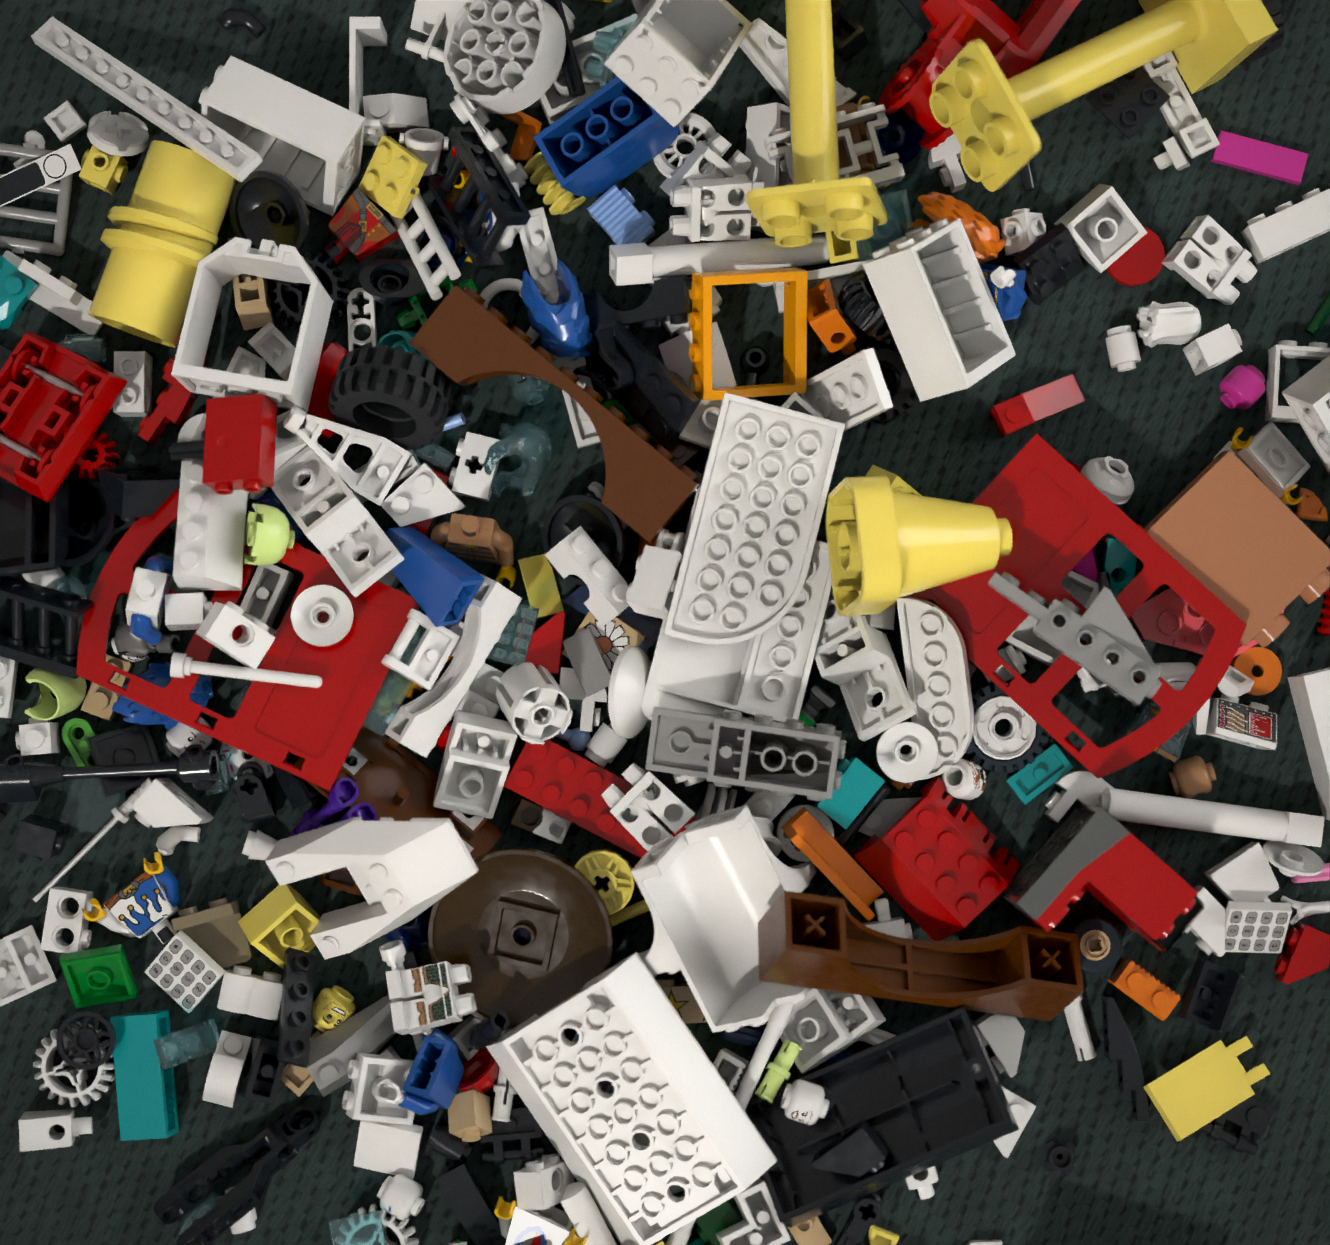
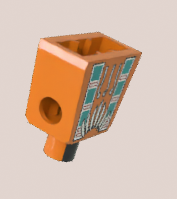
M830 278L807 290L808 322L829 352L834 353L840 350L843 355H849L858 348L855 325L844 314V310L839 305V293Z

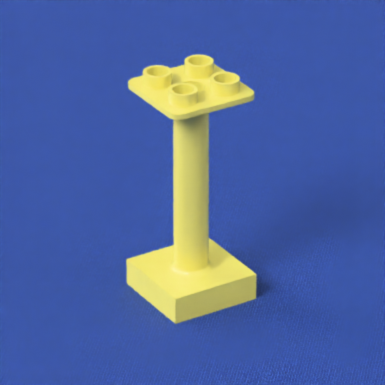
M785 0L793 185L748 191L746 193V203L765 234L775 237V244L780 247L794 248L806 246L812 242V233L836 231V237L845 241H858L870 238L874 234V226L887 223V212L871 179L864 177L840 179L831 0Z
M1138 0L1145 12L1144 14L1007 80L984 41L977 38L969 42L932 84V94L929 99L930 108L936 121L945 128L951 127L962 147L960 159L966 174L975 182L981 181L987 190L993 192L1006 184L1040 151V139L1030 122L1031 120L1169 52L1173 53L1178 63L1177 69L1190 92L1194 94L1221 80L1276 33L1278 29L1261 0Z

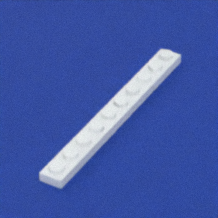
M51 17L31 36L37 46L239 182H242L263 162L259 153L54 17Z

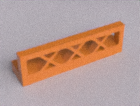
M805 807L801 808L781 828L805 856L870 921L875 914L869 908V905L884 891Z

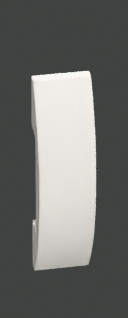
M1169 52L1141 66V69L1171 96L1162 105L1160 110L1180 145L1190 158L1193 159L1219 146L1220 143L1207 118L1202 119L1176 69L1178 63L1173 53Z

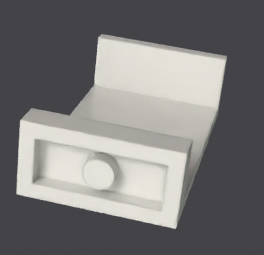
M349 17V110L363 116V46H387V32L381 17ZM365 120L363 145L376 146L382 135L387 136L380 120Z

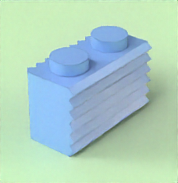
M613 185L587 208L589 214L616 245L646 243L655 235V230L652 226L656 223L645 210L641 213L638 212L632 205L635 199L624 187L619 190Z

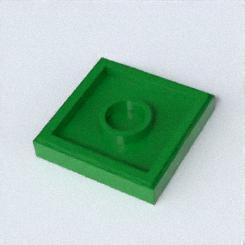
M122 944L61 954L60 964L76 1009L137 998V988Z

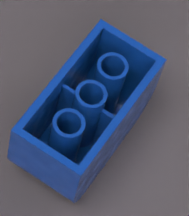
M617 76L533 138L561 187L578 197L584 196L589 198L609 190L613 185L618 184L667 149L677 138L679 128L677 125L673 127Z

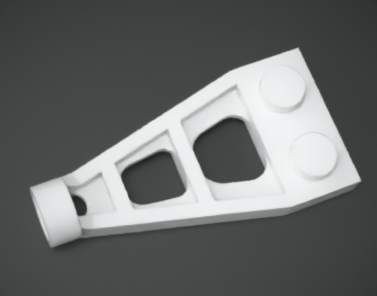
M296 405L288 412L282 425L285 429L298 435L333 471L337 472L353 491L379 506L411 455L410 452L385 437L307 414L306 411ZM305 419L306 426L302 429H299ZM324 429H329L343 437L335 453L328 452L317 441ZM354 443L367 446L372 450V456L360 473L354 472L343 459V455L349 445Z

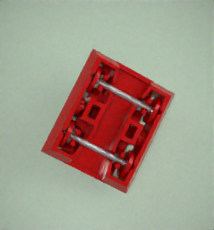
M30 330L26 332L0 370V415L3 413L6 416L0 424V477L49 503L93 440V436L122 394L127 380ZM28 382L25 388L20 386L21 384Z

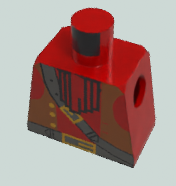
M357 188L328 224L329 229L337 238L324 250L336 263L349 251L361 262L396 240L400 235L391 222Z

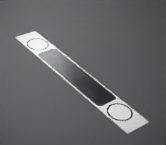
M71 144L0 176V207L81 170Z

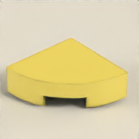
M871 1225L868 1230L870 1245H897L900 1237L898 1234L876 1225Z

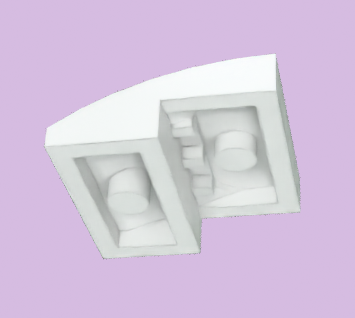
M32 925L0 939V1007L57 981L44 950H40L41 944Z

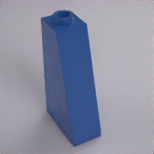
M413 526L389 528L385 534L404 558L402 562L391 569L435 627L459 624L485 580L483 576Z

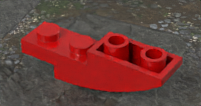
M206 351L205 360H204V364H203V367H204V368L206 367L207 351ZM171 357L163 369L165 374L162 378L172 384L169 390L166 388L161 392L156 401L158 406L152 415L149 413L144 417L139 426L141 431L138 436L155 445L170 421L180 427L183 425L198 395L197 393H191L171 375L175 357Z

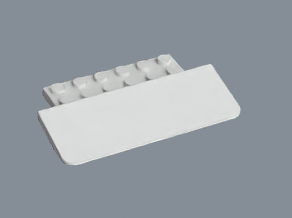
M700 487L698 488V490H697V492H696L695 499H694V503H693V507H692V511H691V514H690V518H689V522H688V526H687V530H686V534H685V544H684V547H683V550H682V553H681L682 556H683L684 548H685V545H686V541H687V537H688V533H689V529H690V525H691V521H692V517H693V513H694V509H695V505H696V501H697V497H698V494H699ZM816 540L804 586L792 608L774 626L753 638L724 645L690 642L663 635L666 619H663L641 703L642 712L645 717L652 721L653 708L655 706L711 715L723 714V710H734L752 716L755 714L768 715L773 717V721L785 723L786 719L798 720L832 587L827 543Z

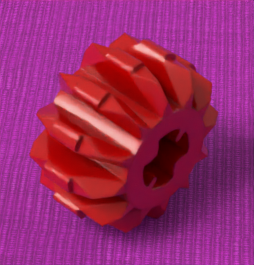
M97 432L95 433L93 440L72 468V471L79 470L78 477L84 480L89 475L90 480L97 481L98 467H117L111 463L112 459L120 458L119 453L111 452L116 448L117 443L115 441H108L109 435L104 432L99 436ZM91 450L99 452V455H95L97 457L95 462L88 460V457H91L89 455Z

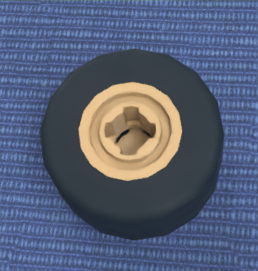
M1083 916L1075 919L1067 927L1066 933L1078 934L1081 969L1087 972L1100 973L1110 969L1118 961L1122 952V939L1119 931L1111 922L1098 916Z

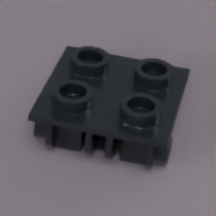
M1138 67L1094 89L1085 99L1130 140L1171 96Z

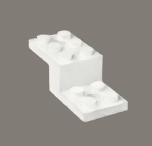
M309 446L305 447L274 472V487H271V489L303 533L323 554L355 598L404 560L403 556L362 502L337 472L333 471ZM311 477L306 485L300 486L305 478ZM369 551L368 556L364 560L358 561V557L362 553Z
M832 587L826 611L829 606L835 605ZM837 609L834 616L830 619H826L824 615L814 658L821 677L840 686L858 738L865 742L915 715L914 706L887 635L869 626L865 615L840 616ZM881 692L883 695L881 704L873 707L872 700L874 695Z

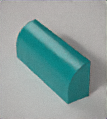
M169 1010L137 1012L110 1017V1022L117 1036L113 1057L121 1141L162 1139L179 1133Z

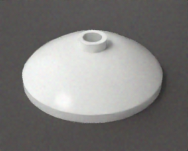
M627 646L619 653L609 682V717L614 732L620 738H633L644 728L649 720L642 712L641 703L651 662L647 654L638 646Z

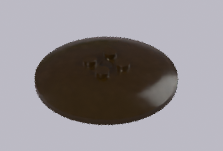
M505 848L482 854L473 859L478 867L477 873L433 905L428 928V944L432 963L437 964L447 961L452 965L467 964L470 966L472 982L457 985L459 995L474 994L477 1011L471 1014L481 1020L490 1018L494 1012L502 1011L508 1015L510 1020L507 1029H513L535 1014L539 1017L581 991L588 981L610 968L613 954V930L610 916L602 897L582 872L565 860L550 853L529 848ZM516 929H527L531 934V940L528 942L518 940L515 935Z

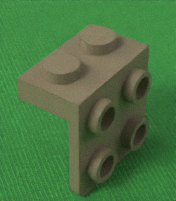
M225 897L208 902L209 908L198 911L197 906L179 911L180 917L171 920L174 932L182 930L222 968L247 962L252 958L249 940L238 923L242 918L238 900L228 903Z

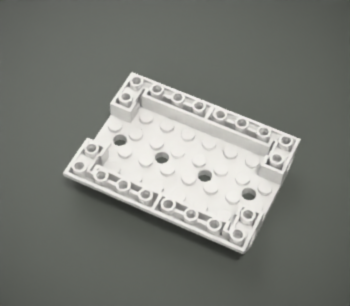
M637 952L588 981L581 991L539 1017L535 1014L501 1035L497 1041L486 1045V1048L576 1180L586 1184L606 1224L621 1245L653 1244L746 1190L777 1162V1158ZM573 1028L576 1030L579 1040L575 1042L567 1040L564 1036V1029ZM602 1080L611 1082L615 1091L611 1094L604 1093L599 1087V1082ZM639 1132L645 1133L650 1139V1144L646 1146L638 1144L635 1141L634 1134ZM671 1185H680L685 1190L686 1195L684 1197H675L671 1194L669 1187Z

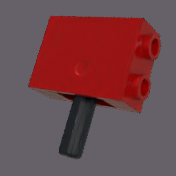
M263 393L207 399L205 440L172 443L171 447L168 448L170 459L172 461L204 459L202 483L212 488L216 494L230 495L233 494V490L260 492L262 488L274 487L277 403Z

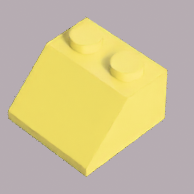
M289 884L278 885L243 916L238 923L250 944L284 970L285 951L289 947L309 952L316 946L310 935L321 917L301 894Z

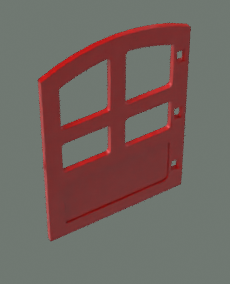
M1036 433L971 503L990 507L994 511L996 519L1006 518L1009 521L1012 530V549L1008 556H999L997 565L992 570L907 596L926 601L932 599L956 623L963 636L967 658L1098 779L1123 769L1150 754L1173 737L1194 717L1225 676L1238 650L1247 624L1153 540L1143 527L1130 519ZM1109 533L1115 536L1144 564L1139 574L1115 598L1127 619L1160 585L1166 584L1214 627L1215 631L1205 654L1183 689L1175 690L1162 677H1159L1158 680L1162 684L1151 699L1160 706V712L1126 736L1104 747H1099L1052 703V698L1082 668L1080 665L1062 653L1036 682L1030 683L998 654L999 646L1029 614L988 586V582L995 572L1001 576L1005 571L1020 582L1017 588L1028 594L1032 590L1045 599L1046 603L1050 606L1055 599L1062 602L1065 598L1080 609L1077 614L1082 617L1087 609L1062 586V580L1105 534ZM1082 638L1079 639L1080 643L1085 646L1087 642ZM1001 665L1015 676L1009 685L994 672ZM1135 676L1133 677L1134 682L1140 683V679ZM1072 731L1086 742L1080 751L1065 738Z
M176 490L151 517H139V521L131 525L104 565L89 599L94 601V607L85 612L78 644L76 674L330 791L390 670L381 661L385 654L389 655L408 621L407 615L411 608L419 611L420 606L412 596L379 581H376L355 598L324 556L294 542L293 548H287L284 557L278 562L303 573L304 578L277 632L272 635L276 638L263 657L259 669L316 675L322 678V685L319 688L252 681L236 715L233 718H226L191 701V694L201 674L191 673V676L185 675L184 678L172 677L169 685L162 688L106 662V653L112 619L119 597L122 594L129 595L135 573L134 567L156 539L177 520L179 490ZM247 544L244 547V554H249V546ZM243 562L242 591H215L211 599L212 606L215 602L226 605L230 601L237 604L256 565L244 564ZM330 585L336 587L349 598L354 612L352 627L348 634L336 644L324 647L308 644L297 635L292 626L291 609L293 603L304 590L312 586ZM169 589V593H168V594H180V593ZM321 613L318 616V621L321 623H325L329 619L327 613ZM240 625L236 626L232 632L234 641L238 640L242 635ZM194 633L185 653L187 657H193V661L208 662L215 646ZM115 672L130 679L127 689L110 682ZM202 712L218 719L214 729L197 722ZM289 752L305 759L302 769L284 762Z

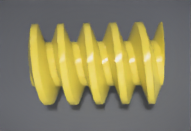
M541 151L525 164L524 171L526 174H532L530 182L538 185L536 188L538 194L545 195L543 197L544 204L551 205L549 208L550 214H566L586 200L584 196L576 198L573 193L561 187Z

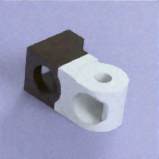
M522 796L509 820L512 825L559 844H562L572 823Z

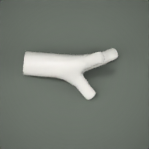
M1284 895L1280 898L1282 902L1290 903L1291 907L1297 910L1296 915L1289 921L1291 925L1310 915L1330 913V901L1300 902L1289 899Z

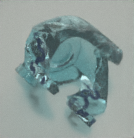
M503 422L499 432L501 440L490 446L483 463L485 472L490 475L497 461L505 456L517 455L521 458L522 465L513 472L500 471L497 473L491 485L493 496L500 497L502 490L506 487L512 491H518L523 488V496H530L550 462L552 454L551 439L543 430L533 424L523 423L512 427L511 423Z

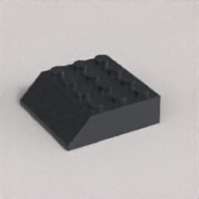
M69 474L49 503L0 477V577L57 569L68 555Z

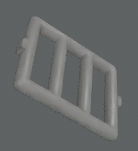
M0 143V155L36 160L53 152V150L39 149L38 145L23 143V146ZM73 174L60 179V182H53L36 190L37 192L58 194L56 213L7 205L0 207V217L55 225L53 243L0 235L1 248L12 249L13 253L26 254V251L54 256L64 254Z

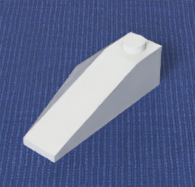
M714 322L712 323V388L735 387L737 384L718 324ZM691 330L659 345L665 366L670 371L680 375L688 389H690L692 384L689 382V377L693 374L692 362L689 357V346L692 343Z

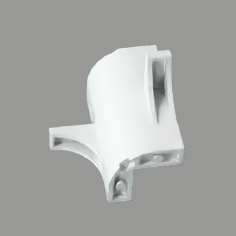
M747 805L692 822L685 826L686 831L679 833L677 836L673 837L670 834L652 847L631 870L648 904L654 923L652 947L642 953H638L653 977L664 972L674 974L680 970L682 971L713 1033L724 1030L726 1032H733L740 1027L748 1025L753 1027L760 1026L769 1020V1015L777 1005L790 1002V1004L799 1003L807 997V993L811 989L759 981L758 922L784 890L802 893L810 885L809 882L817 870L811 861L790 867L779 861L765 843Z

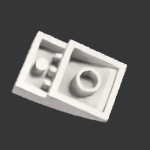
M456 710L440 767L433 807L493 819L510 769L509 760L518 736L509 721Z
M812 988L808 991L807 997L803 1001L795 1004L780 1039L782 1042L784 1039H788L802 1048L794 1062L801 1073H806L860 1040L885 1022L886 1019L871 996Z

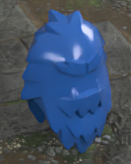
M557 260L556 278L559 296L557 304L550 305L542 298L533 278L529 276L527 270L523 271L522 302L528 310V318L532 329L539 333L542 347L552 355L571 361L589 356L590 353L586 348L592 341L593 335L589 333V316L585 312L583 293L579 290L575 275L570 272L563 262Z
M165 662V664L149 663V671L137 677L159 687H167L172 679L170 677L171 662ZM201 674L190 699L192 702L206 708L208 699L214 695L210 685V675ZM123 696L112 707L113 711L125 716L123 721L141 725L164 724L166 730L173 728L179 723Z

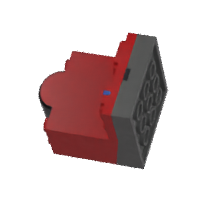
M1081 803L1000 894L1026 919L1049 932L1069 911L1068 903L1070 901L1072 903L1077 902L1087 890L1129 929L1137 932L1161 952H1167L1205 909L1204 903L1196 896L1198 892L1102 807Z

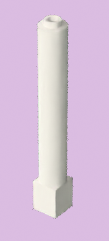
M824 233L812 234V242L810 244L794 248L776 245L775 237L648 247L646 243L609 245V275L616 286L652 283V278L692 275V273L819 265L827 264L829 260L826 234Z
M1105 788L1103 793H1099L1096 806L1102 807L1114 819L1119 821L1321 847L1325 820L1323 816L1114 788Z

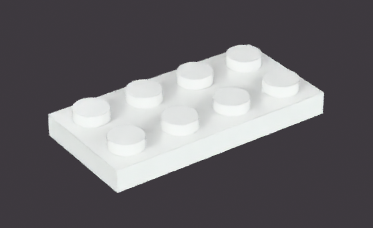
M873 348L863 350L806 381V393L798 394L825 419L845 424L844 431L893 408L890 393Z

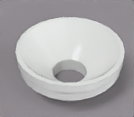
M1110 456L1089 460L1080 472L1114 504L1126 503L1134 491V481L1128 471V465L1120 459H1114Z

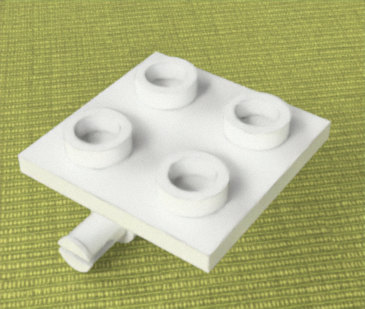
M415 0L410 29L429 35V38L423 43L409 37L405 50L420 54L422 59L428 60L431 58L444 63V50L435 46L440 39L446 41L451 24L462 7L468 8L475 0Z

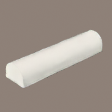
M579 1181L567 1185L561 1204L578 1236L588 1238L585 1245H617L586 1184Z

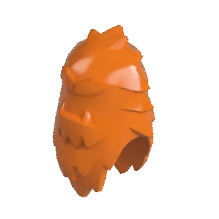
M930 192L927 195L918 197L919 202L923 205L922 211L934 222L943 218H947L948 222L961 219L979 265L998 258V253L1003 249L1006 241L1000 239L998 227L993 225L983 214L976 212L970 205L955 199L951 195ZM916 219L915 222L905 221L904 227L909 232L923 226V229L930 228L929 225L932 223Z

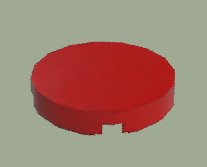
M1144 227L1147 234L1106 269L1109 276L1119 284L1129 287L1143 285L1152 281L1161 271L1163 266L1161 262L1165 258L1164 246L1158 235L1149 228Z

